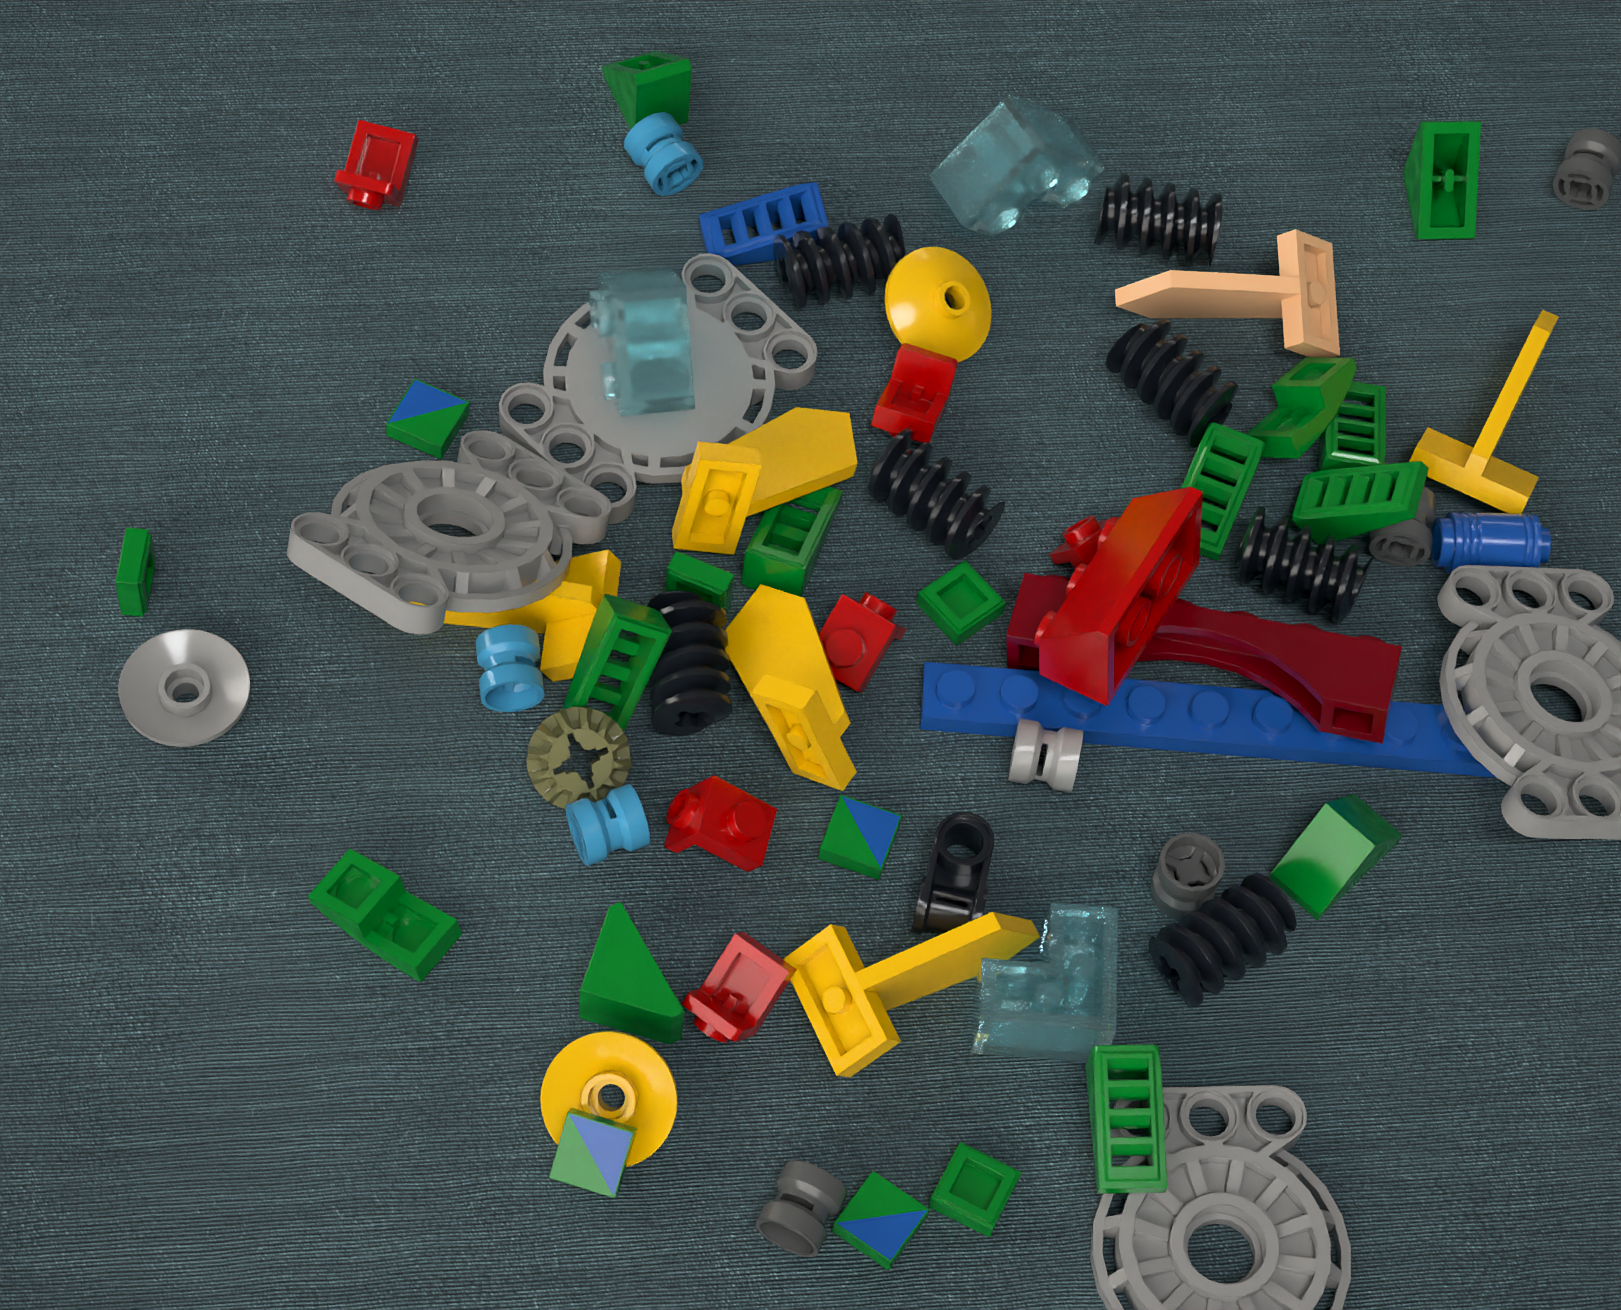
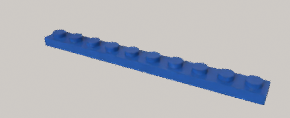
M924 662L922 672L921 730L1015 737L1019 719L1023 718L1038 721L1043 729L1057 732L1063 727L1083 730L1082 743L1497 778L1471 755L1456 735L1443 705L1392 701L1384 741L1381 744L1321 732L1296 707L1274 691L1125 679L1110 704L1105 706L1039 675V671Z

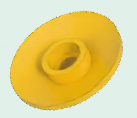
M923 247L901 258L893 267L885 287V310L890 327L901 344L908 343L954 358L958 363L970 358L981 348L990 330L992 318L991 301L982 277L964 257L942 247ZM945 294L950 299L952 308H950L945 301Z
M601 1031L587 1034L574 1040L557 1054L545 1073L541 1087L540 1103L545 1126L557 1145L560 1141L567 1113L571 1108L637 1128L626 1166L629 1167L651 1156L668 1137L677 1114L678 1093L668 1064L651 1045L630 1034L616 1031ZM608 1084L619 1086L625 1095L624 1104L620 1107H610L605 1104L601 1096L603 1086Z

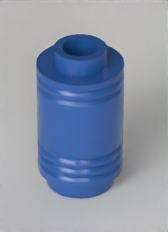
M1448 512L1445 518L1437 517L1432 526V563L1435 567H1443L1446 573H1451L1457 567L1464 565L1539 568V564H1546L1549 560L1551 550L1550 531L1548 527H1541L1540 520L1536 514Z

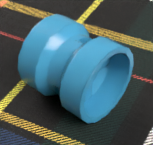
M665 112L652 114L639 121L628 132L624 140L625 150L636 165L645 167V179L654 192L661 196L673 195L684 190L696 180L703 169V159L691 143L682 141V129L673 116Z
M512 624L496 626L481 633L475 641L477 662L484 669V673L479 679L481 703L488 709L499 712L522 711L540 703L545 695L542 673L535 667V664L541 657L538 634L529 627Z
M631 784L611 789L606 798L595 802L588 798H583L566 804L565 809L569 830L576 850L585 866L605 861L611 851L620 848L632 852L650 845V832L640 799Z

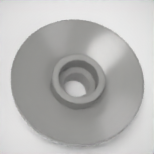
M194 629L168 631L144 642L127 659L121 671L118 684L121 708L129 723L146 738L160 744L175 747L204 744L225 734L242 717L248 705L251 691L249 671L238 650L225 639L215 634ZM185 693H191L198 697L186 703L175 701L180 695Z

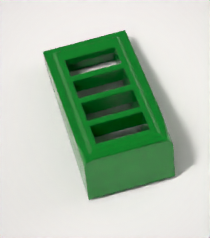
M1352 381L1344 399L1368 402L1370 406L1342 402L1335 416L1320 435L1317 471L1385 464V386ZM1338 413L1369 418V422L1338 418ZM1338 430L1366 434L1368 437L1362 438L1338 434ZM1338 446L1365 450L1366 455L1338 450Z
M1215 422L1208 424L1181 488H1196L1203 491L1204 498L1227 506L1226 510L1202 501V520L1218 526L1216 532L1201 527L1200 555L1219 561L1258 470L1265 449V443L1257 438ZM1203 472L1235 483L1236 486L1232 487L1203 475Z
M1417 461L1329 469L1307 474L1303 478L1293 511V521L1300 529L1305 525L1312 527L1311 538L1317 544H1320L1328 535L1334 536L1335 542L1413 519L1417 513L1429 468L1423 462ZM1390 491H1394L1391 501H1388Z
M827 486L788 501L789 503L818 511L817 515L787 506L788 502L767 509L745 551L742 584L753 590H757L760 584L802 597L842 500L843 491Z
M604 594L593 618L562 709L587 707L586 703L589 697L613 704L610 713L601 712L611 717L624 732L672 632L662 614L653 608L610 594ZM621 629L636 633L637 637L620 633ZM615 650L630 655L628 663L610 658L611 651ZM600 674L621 680L619 688L597 682Z
M1154 1044L1094 1046L1090 1051L1085 1067L1097 1194L1165 1193L1167 1190V1168L1159 1046ZM1108 1079H1140V1080H1108ZM1142 1100L1143 1108L1110 1109L1109 1101ZM1110 1129H1145V1137H1111ZM1147 1155L1148 1166H1112V1156Z

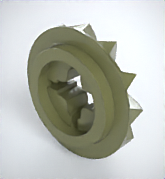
M588 707L565 708L547 717L534 731L527 749V770L534 787L549 803L563 809L566 808V804L583 798H588L593 802L606 798L609 790L623 786L632 767L629 741L620 726L605 713ZM571 733L574 740L579 742L584 750L595 748L598 751L602 748L606 749V751L597 754L598 758L593 759L589 763L591 771L589 777L592 783L588 785L583 777L580 778V775L574 769L567 771L561 769L553 772V769L562 766L561 762L570 757L568 748L570 742L567 735Z

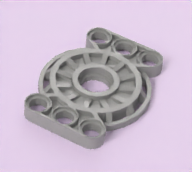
M711 253L699 254L690 258L684 265L681 274V286L667 283L635 284L606 292L582 305L561 325L549 345L543 369L544 386L529 382L517 383L509 387L501 395L499 401L500 430L505 437L592 488L605 482L621 486L626 495L621 500L611 503L612 508L608 523L617 524L627 519L634 510L637 490L636 481L650 484L681 483L685 467L692 463L698 441L728 444L766 424L770 419L775 388L796 390L806 386L813 379L818 354L816 343L809 334L728 260ZM701 275H712L719 278L723 282L724 287L715 293H704L695 289L691 282ZM637 300H658V301H639V302H636V303H632V304H628V305L622 306V304L629 303V302H633V301H637ZM606 310V314L596 318L585 330L581 328L588 319ZM742 312H751L759 315L765 324L757 330L746 331L735 326L732 319ZM566 342H568L571 350L566 367L556 366L557 358ZM782 350H793L802 354L806 362L799 368L786 369L776 364L773 356ZM650 365H664L675 368L686 375L689 385L681 397L671 402L655 403L646 401L635 393L630 385V377L632 373L640 368ZM763 400L762 408L753 424L748 422L751 406ZM520 404H531L540 408L544 415L537 422L523 424L512 419L510 411ZM561 443H572L579 446L585 454L580 460L566 464L555 460L551 456L550 451Z
M486 430L472 431L466 433L461 438L457 462L421 460L384 465L361 473L343 485L333 500L331 514L308 512L298 515L291 524L287 555L289 560L296 566L393 627L412 634H430L438 631L443 626L446 610L492 613L521 608L544 599L561 585L569 571L572 558V543L594 544L606 537L612 504L599 491L511 439L496 432ZM434 524L456 525L471 531L476 536H449L439 533L428 526ZM551 554L560 555V559L557 565L555 564ZM360 571H366V572H371V573H375V574H368V573H363V572H360ZM409 602H417V603H422V604H425V605H417V604H412V603H409Z
M1484 565L1457 567L1451 572L1437 596L1438 606L1442 614L1452 623L1462 627L1443 657L1439 679L1442 702L1454 732L1471 755L1495 777L1511 786L1501 803L1502 815L1507 824L1516 832L1532 838L1621 840V642L1611 633L1599 627L1614 603L1613 591L1609 584L1599 575L1581 569ZM1456 588H1466L1475 592L1480 597L1483 605L1475 606L1465 602L1459 597ZM1513 590H1522L1531 594L1538 602L1539 608H1531L1520 603L1515 598ZM1569 592H1577L1586 596L1593 603L1595 610H1587L1575 604L1570 598ZM1462 649L1470 656L1464 666L1455 669L1458 651ZM1539 684H1548L1566 691L1576 700L1581 710L1582 721H1565L1548 713L1534 698L1531 687ZM1457 691H1461L1463 707L1459 701ZM1528 794L1539 798L1546 805L1549 815L1543 816L1531 812L1523 804L1521 795ZM1586 795L1597 799L1607 811V816H1596L1588 812L1583 807L1579 796Z
M1276 1085L1163 1087L1167 1168L1166 1192L1129 1193L1121 1214L1108 1217L1106 1215L1111 1200L1116 1193L1102 1194L1091 1227L1090 1262L1097 1292L1106 1309L1124 1310L1116 1296V1293L1124 1292L1133 1310H1314L1323 1295L1325 1287L1335 1289L1330 1310H1342L1351 1281V1245L1343 1216L1321 1180L1300 1159L1287 1152L1295 1146L1307 1122V1111L1300 1097L1290 1089ZM1142 1100L1117 1101L1113 1109L1143 1108ZM1267 1105L1278 1106L1290 1116L1292 1129L1286 1134H1270L1264 1131L1258 1124L1256 1111ZM1198 1107L1213 1108L1223 1117L1226 1125L1225 1131L1212 1137L1202 1135L1192 1127L1189 1113ZM1110 1129L1111 1137H1136L1126 1129ZM1147 1155L1130 1156L1131 1158L1121 1165L1148 1166ZM1212 1224L1230 1226L1240 1232L1248 1241L1253 1254L1252 1268L1249 1274L1240 1281L1230 1284L1218 1283L1201 1275L1191 1265L1188 1256V1242L1194 1232L1203 1226ZM1328 1231L1332 1232L1337 1250V1266L1331 1262V1241ZM1103 1237L1115 1239L1114 1262L1117 1271L1109 1276L1103 1257Z

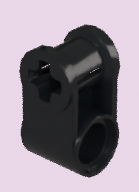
M956 812L948 815L940 822L935 833L927 874L923 875L911 933L921 935L925 929L946 933L983 916L988 889L985 887L994 847V833L990 824L981 816L972 812ZM952 845H964L972 849L976 857L960 859L953 856L947 848Z

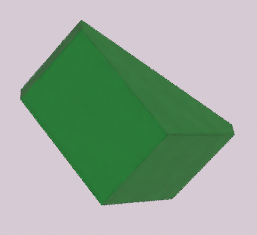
M652 51L601 66L603 76L630 130L645 117L661 112L671 114L678 125L688 122L692 73L689 58Z
M1481 121L1420 122L1403 170L1415 238H1475Z
M1351 794L1325 803L1273 869L1269 879L1318 921L1401 840L1403 835L1356 794Z
M619 902L608 908L582 982L579 997V1018L670 1045L682 1039L684 1010L623 904Z

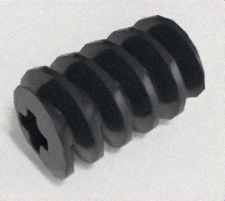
M1121 173L1112 188H1109L1108 185L1106 187L1094 244L1100 245L1109 231L1112 230L1115 232L1117 249L1123 250L1131 237L1135 235L1138 236L1140 254L1146 255L1154 242L1158 240L1161 241L1163 259L1169 260L1177 247L1182 245L1184 246L1186 264L1192 265L1201 251L1205 250L1207 251L1210 268L1223 216L1221 194L1214 193L1203 208L1200 206L1199 191L1191 188L1182 202L1179 203L1177 202L1175 185L1167 183L1159 197L1156 198L1154 197L1152 180L1144 178L1136 192L1133 193L1130 188L1129 175Z
M888 214L884 218L883 225L875 218H866L861 223L860 230L854 223L844 222L839 226L837 235L828 226L819 227L816 230L814 239L807 231H797L792 237L791 244L785 236L779 234L774 238L773 247L780 282L785 292L791 293L799 309L806 307L809 289L815 290L822 304L829 303L831 285L837 284L845 300L851 299L854 281L860 280L868 296L874 295L877 277L883 276L887 283L893 267L906 255L901 225L893 214Z
M1160 319L1151 326L1141 323L1133 326L1113 344L1105 362L1107 369L1114 373L1120 372V379L1126 387L1137 388L1136 394L1139 399L1146 404L1154 403L1153 410L1160 419H1171L1170 426L1177 435H1188L1187 442L1189 446L1197 448L1209 423L1215 422L1222 425L1225 422L1233 406L1231 402L1239 390L1238 385L1232 381L1217 390L1214 386L1222 374L1221 369L1217 365L1211 366L1200 374L1198 369L1205 358L1201 350H1195L1183 358L1181 354L1188 343V339L1184 334H1178L1166 342L1164 339L1171 328L1169 320Z
M907 427L888 443L874 463L868 486L869 495L878 502L887 501L888 510L896 516L906 515L907 524L916 531L926 529V539L935 546L945 543V553L952 559H962L981 546L992 533L1005 509V501L999 502L990 510L986 509L985 505L991 490L983 485L969 496L965 492L972 475L967 471H963L951 481L948 480L947 476L953 461L945 456L931 467L928 461L934 447L930 443L925 442L911 452L909 447L914 439L915 432Z
M1259 506L1246 530L1234 565L1237 562L1240 563V582L1248 585L1260 572H1263V592L1272 594L1285 581L1287 602L1294 604L1306 591H1309V611L1318 613L1329 601H1333L1332 621L1341 623L1350 614L1355 605L1375 554L1363 567L1358 566V546L1351 544L1340 557L1334 556V536L1328 535L1315 548L1311 546L1312 527L1305 525L1294 538L1288 537L1289 518L1282 515L1269 529L1265 527L1266 508Z
M676 590L659 593L650 599L647 607L659 611L672 632L650 676V685L653 688L650 692L651 707L654 710L651 715L652 726L659 733L689 735L700 732L712 723L726 719L732 713L731 699L725 696L731 690L730 677L725 674L726 670L730 667L729 655L723 651L728 646L727 632L722 629L727 623L726 610L718 604L704 601L700 595L692 592Z
M1256 872L1245 877L1240 886L1234 885L1225 889L1219 899L1213 898L1202 903L1199 911L1194 910L1181 916L1178 925L1173 923L1161 928L1157 938L1152 936L1149 940V952L1153 963L1166 984L1185 1003L1191 1007H1197L1203 1003L1204 998L1201 985L1212 994H1217L1224 990L1225 982L1222 972L1233 981H1238L1244 978L1246 973L1244 961L1254 968L1265 965L1267 959L1265 948L1274 955H1281L1286 952L1288 944L1283 930L1288 932L1295 931L1297 925L1295 911L1280 888L1267 876Z

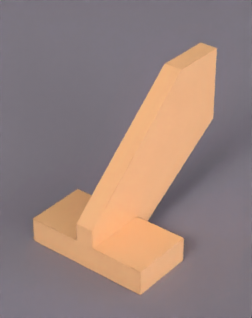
M1297 229L1277 236L1280 276L1169 270L1115 289L1116 307L1148 318H1282L1285 349L1307 357H1336L1340 355L1332 243Z

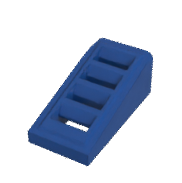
M817 182L791 186L702 213L698 217L706 254L719 255L728 260L733 266L775 260L773 247L776 235L785 236L791 244L792 237L797 231H807L814 239L816 230L819 227H829ZM804 219L805 222L797 224L796 220ZM780 222L782 229L773 231L771 223ZM756 225L758 236L749 239L746 227ZM732 229L736 243L726 246L722 230Z

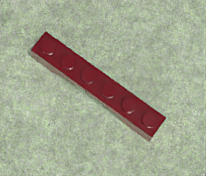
M1024 573L1006 634L1007 669L1039 671V647L1034 645L1037 629L1044 616L1051 610L1057 613L1066 600V589L1070 579L1060 575L1040 576ZM1177 599L1137 661L1175 660L1202 663L1238 673L1274 691L1296 707L1321 732L1383 744L1398 678L1402 646L1386 643L1374 636L1362 635L1353 637L1323 631L1317 626L1307 623L1291 625L1261 619L1245 611L1225 612L1199 607L1190 601Z

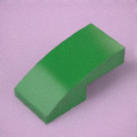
M1306 357L1272 384L1278 407L1246 433V435L1257 438L1265 443L1262 457L1298 459L1312 446L1335 416L1350 388L1357 370L1354 358Z
M349 849L308 895L310 903L348 935L420 983L462 935L457 919L405 890L399 875L352 849Z

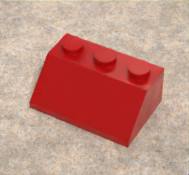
M1186 487L1132 498L1119 519L1111 517L1107 521L1098 539L1097 553L1089 565L1081 563L1075 569L1066 589V600L1057 613L1052 610L1049 611L1037 629L1034 645L1039 647V675L1105 706L1110 704L1199 566L1203 491L1193 487Z

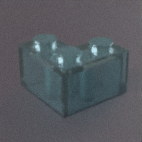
M1008 95L928 177L964 228L995 237L998 233L1012 227L1019 219L1020 212L1034 198L1063 208L1081 199L1091 188V182L1105 167L1070 118Z
M671 267L598 273L599 290L589 291V310L592 327L597 328L599 339L606 338L610 348L611 362L600 363L604 400L614 399V405L620 416L695 409L686 285Z
M1051 902L1041 934L1040 963L982 958L973 990L971 1053L1087 1062L1090 1051L1094 1046L1112 1045L1116 1034L1118 908Z

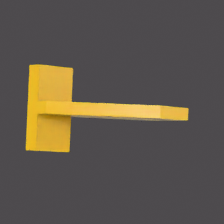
M1542 309L1474 448L1427 427L1409 462L1421 461L1429 468L1427 477L1506 513L1521 515L1539 477L1493 457V453L1526 389L1559 316Z
M796 407L728 444L698 441L692 463L685 467L681 479L683 494L671 531L673 549L734 555L746 517L853 477L858 463L850 413Z
M609 549L572 557L569 571L561 585L544 599L521 608L492 613L446 610L444 623L483 628L510 624L529 627L536 633L545 634L540 671L552 682L572 679L593 618L604 594L617 597L621 561ZM409 602V603L417 604V605H425V604L417 603V602Z
M760 584L726 628L728 646L724 650L729 655L731 663L775 738L792 773L843 791L857 773L840 739L851 723L811 610L805 598Z
M991 912L865 968L846 928L830 924L783 960L797 969L791 978V983L836 1076L852 1077L901 1042L886 1011L994 970L1040 938V935L1032 920Z

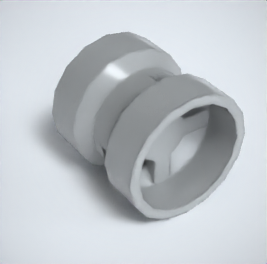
M1020 718L1007 780L1022 784H1028L1034 779L1045 781L1053 790L1071 793L1077 773L1084 731L1069 727H1063L1057 732L1043 729L1038 721ZM1042 744H1047L1043 765L1040 766L1038 762Z

